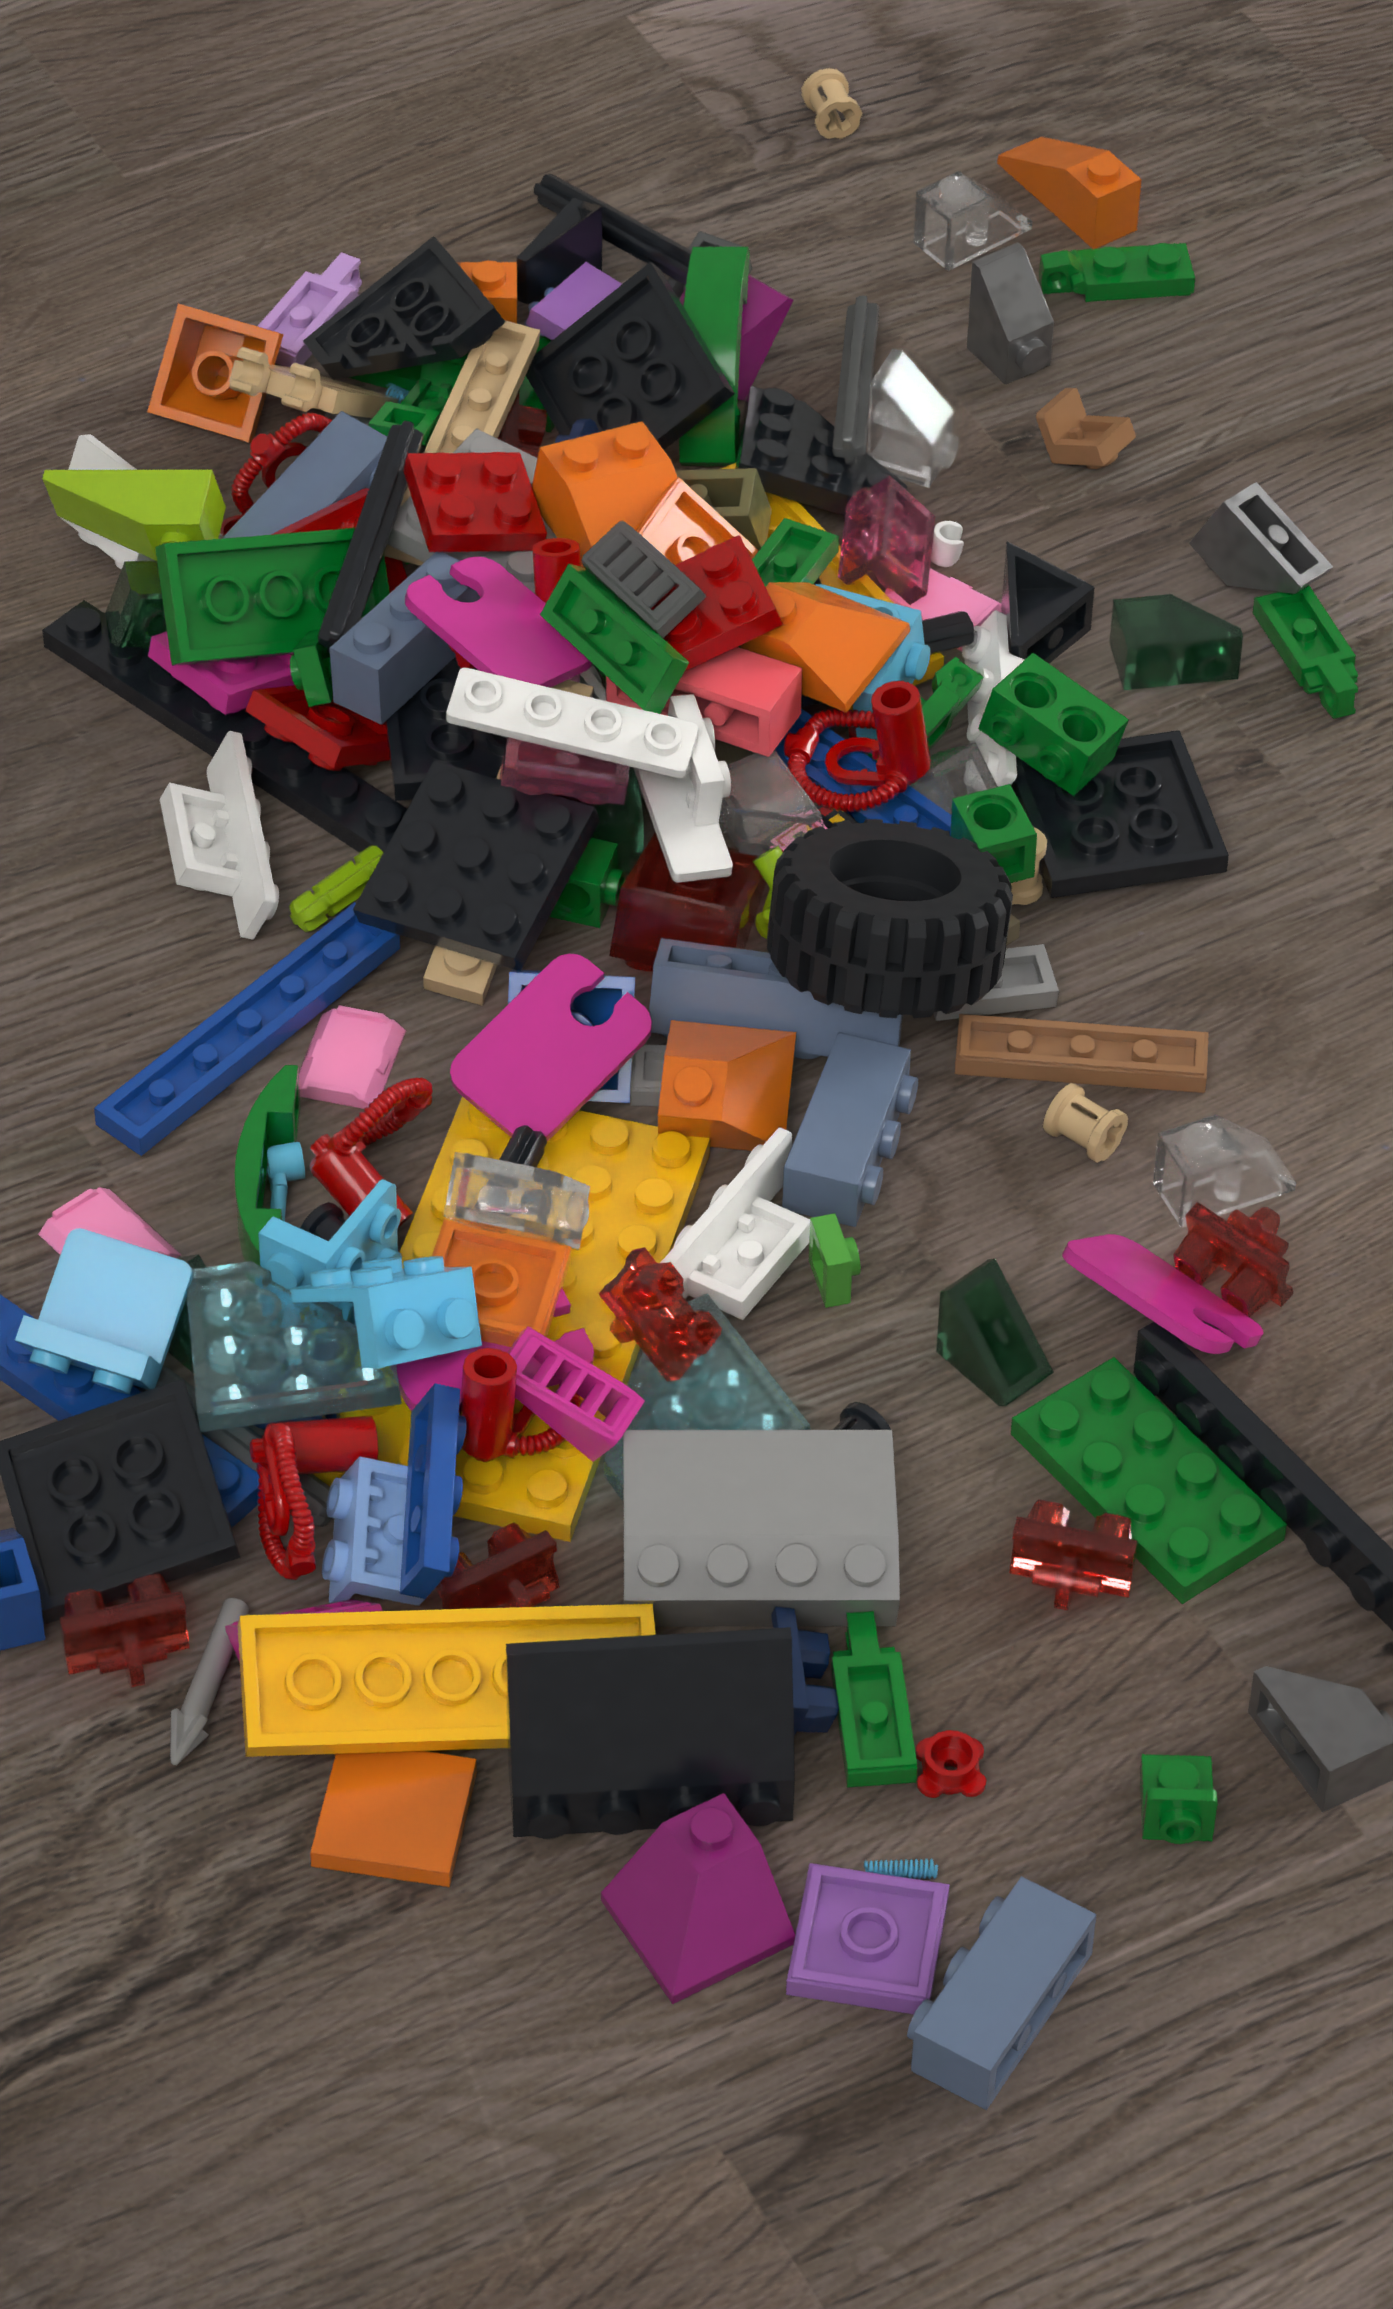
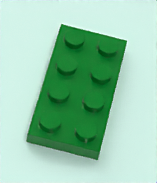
M355 528L174 542L156 546L155 550L172 666L293 655V649L309 631L317 630L321 627ZM384 555L362 618L390 594Z
M1112 1357L1012 1417L1011 1435L1181 1604H1184L1285 1540L1287 1523L1115 1357Z

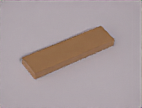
M959 1014L955 1074L1205 1093L1209 1032Z

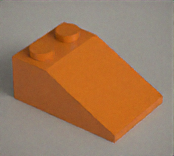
M643 421L540 447L532 489L541 516L557 538L575 540L579 543L581 567H584L582 564L583 555L618 522L625 521L637 530L666 488L678 477L671 459Z

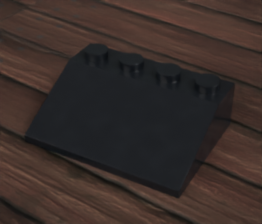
M791 1627L506 1644L508 1770L513 1837L535 1836L541 1839H553L564 1834L606 1832L608 1834L621 1835L634 1830L657 1829L662 1822L723 1793L747 1825L765 1826L774 1822L793 1821L795 1763Z

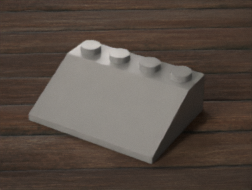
M626 1430L623 1434L624 1604H653L655 1627L773 1626L771 1613L775 1607L795 1609L797 1626H847L846 1613L874 1611L876 1626H896L900 1603L892 1430Z

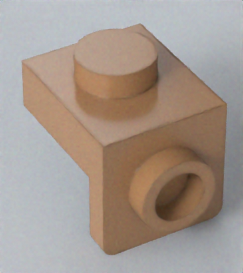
M1076 388L1063 389L1036 414V420L1052 464L1086 465L1089 469H1099L1113 463L1118 458V453L1136 438L1130 417L1086 415Z

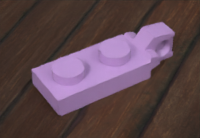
M341 252L322 275L305 271L260 322L258 327L284 334L276 364L290 367L293 363L303 365L312 355V352L303 340L359 296L358 289L362 285L359 275L360 259Z

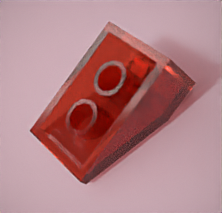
M655 832L621 886L609 956L624 959L625 964L633 969L653 971L661 938L745 949L766 886L765 880L753 863V860L762 854L727 847L733 863L730 876L677 883L671 878Z

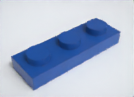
M436 1383L411 1411L400 1594L426 1599L445 1577L449 1578L453 1574L459 1556V1540L457 1537H452V1519L458 1510L463 1492L462 1477L455 1475L456 1455L460 1452L466 1435V1418L459 1415L460 1389Z

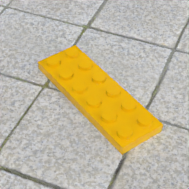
M653 1604L240 1615L238 1641L246 1757L508 1748L506 1644L656 1635Z

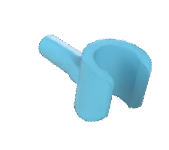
M300 1142L274 1145L267 1150L268 1179L271 1190L270 1209H282L283 1221H285L287 1181L305 1179V1165Z

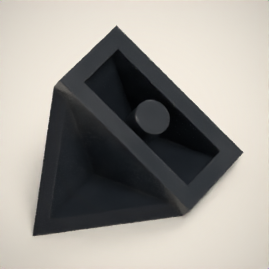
M573 198L517 257V301L524 304H531L534 301L540 302L545 297L544 292L547 288H556L585 262L602 271V206Z
M1006 541L1001 613L1007 617L1009 653L1023 660L1034 653L1047 663H1051L1091 630L1095 587Z

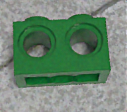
M1032 653L992 689L978 729L992 738L997 744L1003 746L1036 769L1044 777L1074 796L1114 759L1129 719Z

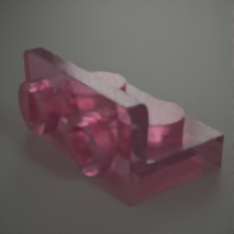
M891 476L886 477L870 488L864 487L858 490L850 498L845 509L838 578L846 585H849L872 571L885 588L892 589L911 605L927 595L935 516Z
M506 737L500 780H502L501 786L516 788L520 792L529 795L549 793L578 798L588 804L613 803L624 805L629 766Z

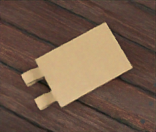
M246 347L238 350L237 357L242 358L243 361H234L229 380V387L232 390L251 396H256L259 392L282 398V405L303 412L315 408L332 414H339L343 411L350 416L373 418L386 401L398 403L397 398L333 380L332 378L320 375L318 369L298 363H293L290 367L271 365L268 363L267 354Z

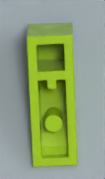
M44 470L42 479L57 516L157 561L155 547L161 544L219 539L226 506L212 470Z

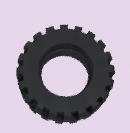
M865 819L864 823L852 824L849 820L835 822L828 829L819 826L809 830L803 838L798 836L777 859L774 869L767 932V950L775 967L782 977H787L791 986L800 992H811L814 1000L826 1005L835 1003L844 1006L845 1011L862 1014L863 1011L879 1013V1017L897 1018L898 1015L926 1018L931 1017L933 1012L942 1011L945 1014L960 1011L966 1003L973 1005L981 1000L997 984L1002 976L1013 900L1012 885L1003 867L999 866L996 858L988 851L980 852L976 843L964 837L959 840L950 836L949 831L935 827L931 830L917 827V823L899 821V824L883 823L882 819Z

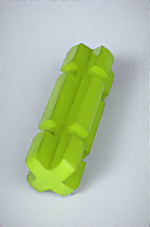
M378 846L367 847L354 857L355 864L353 861H348L312 887L315 893L312 894L311 891L307 890L294 899L289 905L291 911L290 918L294 925H298L304 932H312L328 920L326 914L329 917H333L357 900L383 855L382 850Z

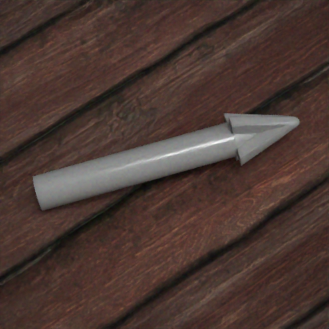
M228 1598L223 1602L181 1710L174 1709L171 1711L170 1760L172 1765H178L209 1736L203 1730V1727L208 1721V1714L234 1651L225 1626L232 1624L234 1621H239L240 1615H248L249 1613L248 1605L240 1599Z

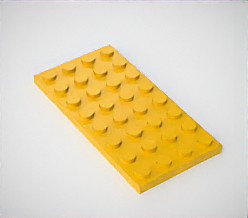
M463 1096L401 1247L400 1253L402 1255L403 1268V1261L432 1256L444 1219L465 1224L511 1138ZM579 1110L547 1141L544 1147V1154L502 1232L572 1247L570 1264L562 1287L571 1304L570 1313L553 1317L547 1338L556 1341L567 1332L584 1328L594 1349L593 1365L627 1385L646 1333L643 1329V1322H641L640 1303L636 1297L639 1282L643 1274L650 1267H657L673 1249L679 1233L684 1228L710 1155V1138L685 1136L674 1131L658 1134L657 1126ZM359 1352L354 1364L356 1375L351 1389L344 1390L338 1404L340 1418L372 1416L375 1421L378 1437V1460L408 1466L411 1410L401 1396L388 1368H362ZM559 1384L546 1388L555 1393L559 1388ZM580 1396L579 1398H580L581 1401H580L579 1405H581V1403H582L583 1400H584V1399ZM516 1398L514 1414L519 1413L523 1407V1404ZM598 1410L594 1417L601 1421H604L606 1418ZM535 1414L523 1435L526 1438L528 1435H538L551 1427ZM567 1440L556 1446L554 1450L542 1452L540 1455L534 1453L533 1456H530L527 1453L525 1456H521L519 1453L514 1459L500 1456L487 1462L478 1461L461 1449L458 1455H456L455 1475L462 1477L463 1492L460 1505L454 1516L571 1542L601 1456L592 1462ZM346 1471L313 1474L331 1487L333 1480L341 1478Z

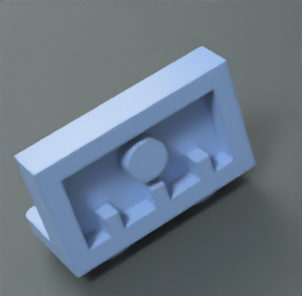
M359 1456L341 1478L333 1480L326 1505L327 1516L334 1518L333 1539L326 1547L322 1563L323 1579L330 1581L329 1603L349 1600L354 1594L417 1606L425 1600L400 1594L408 1466Z

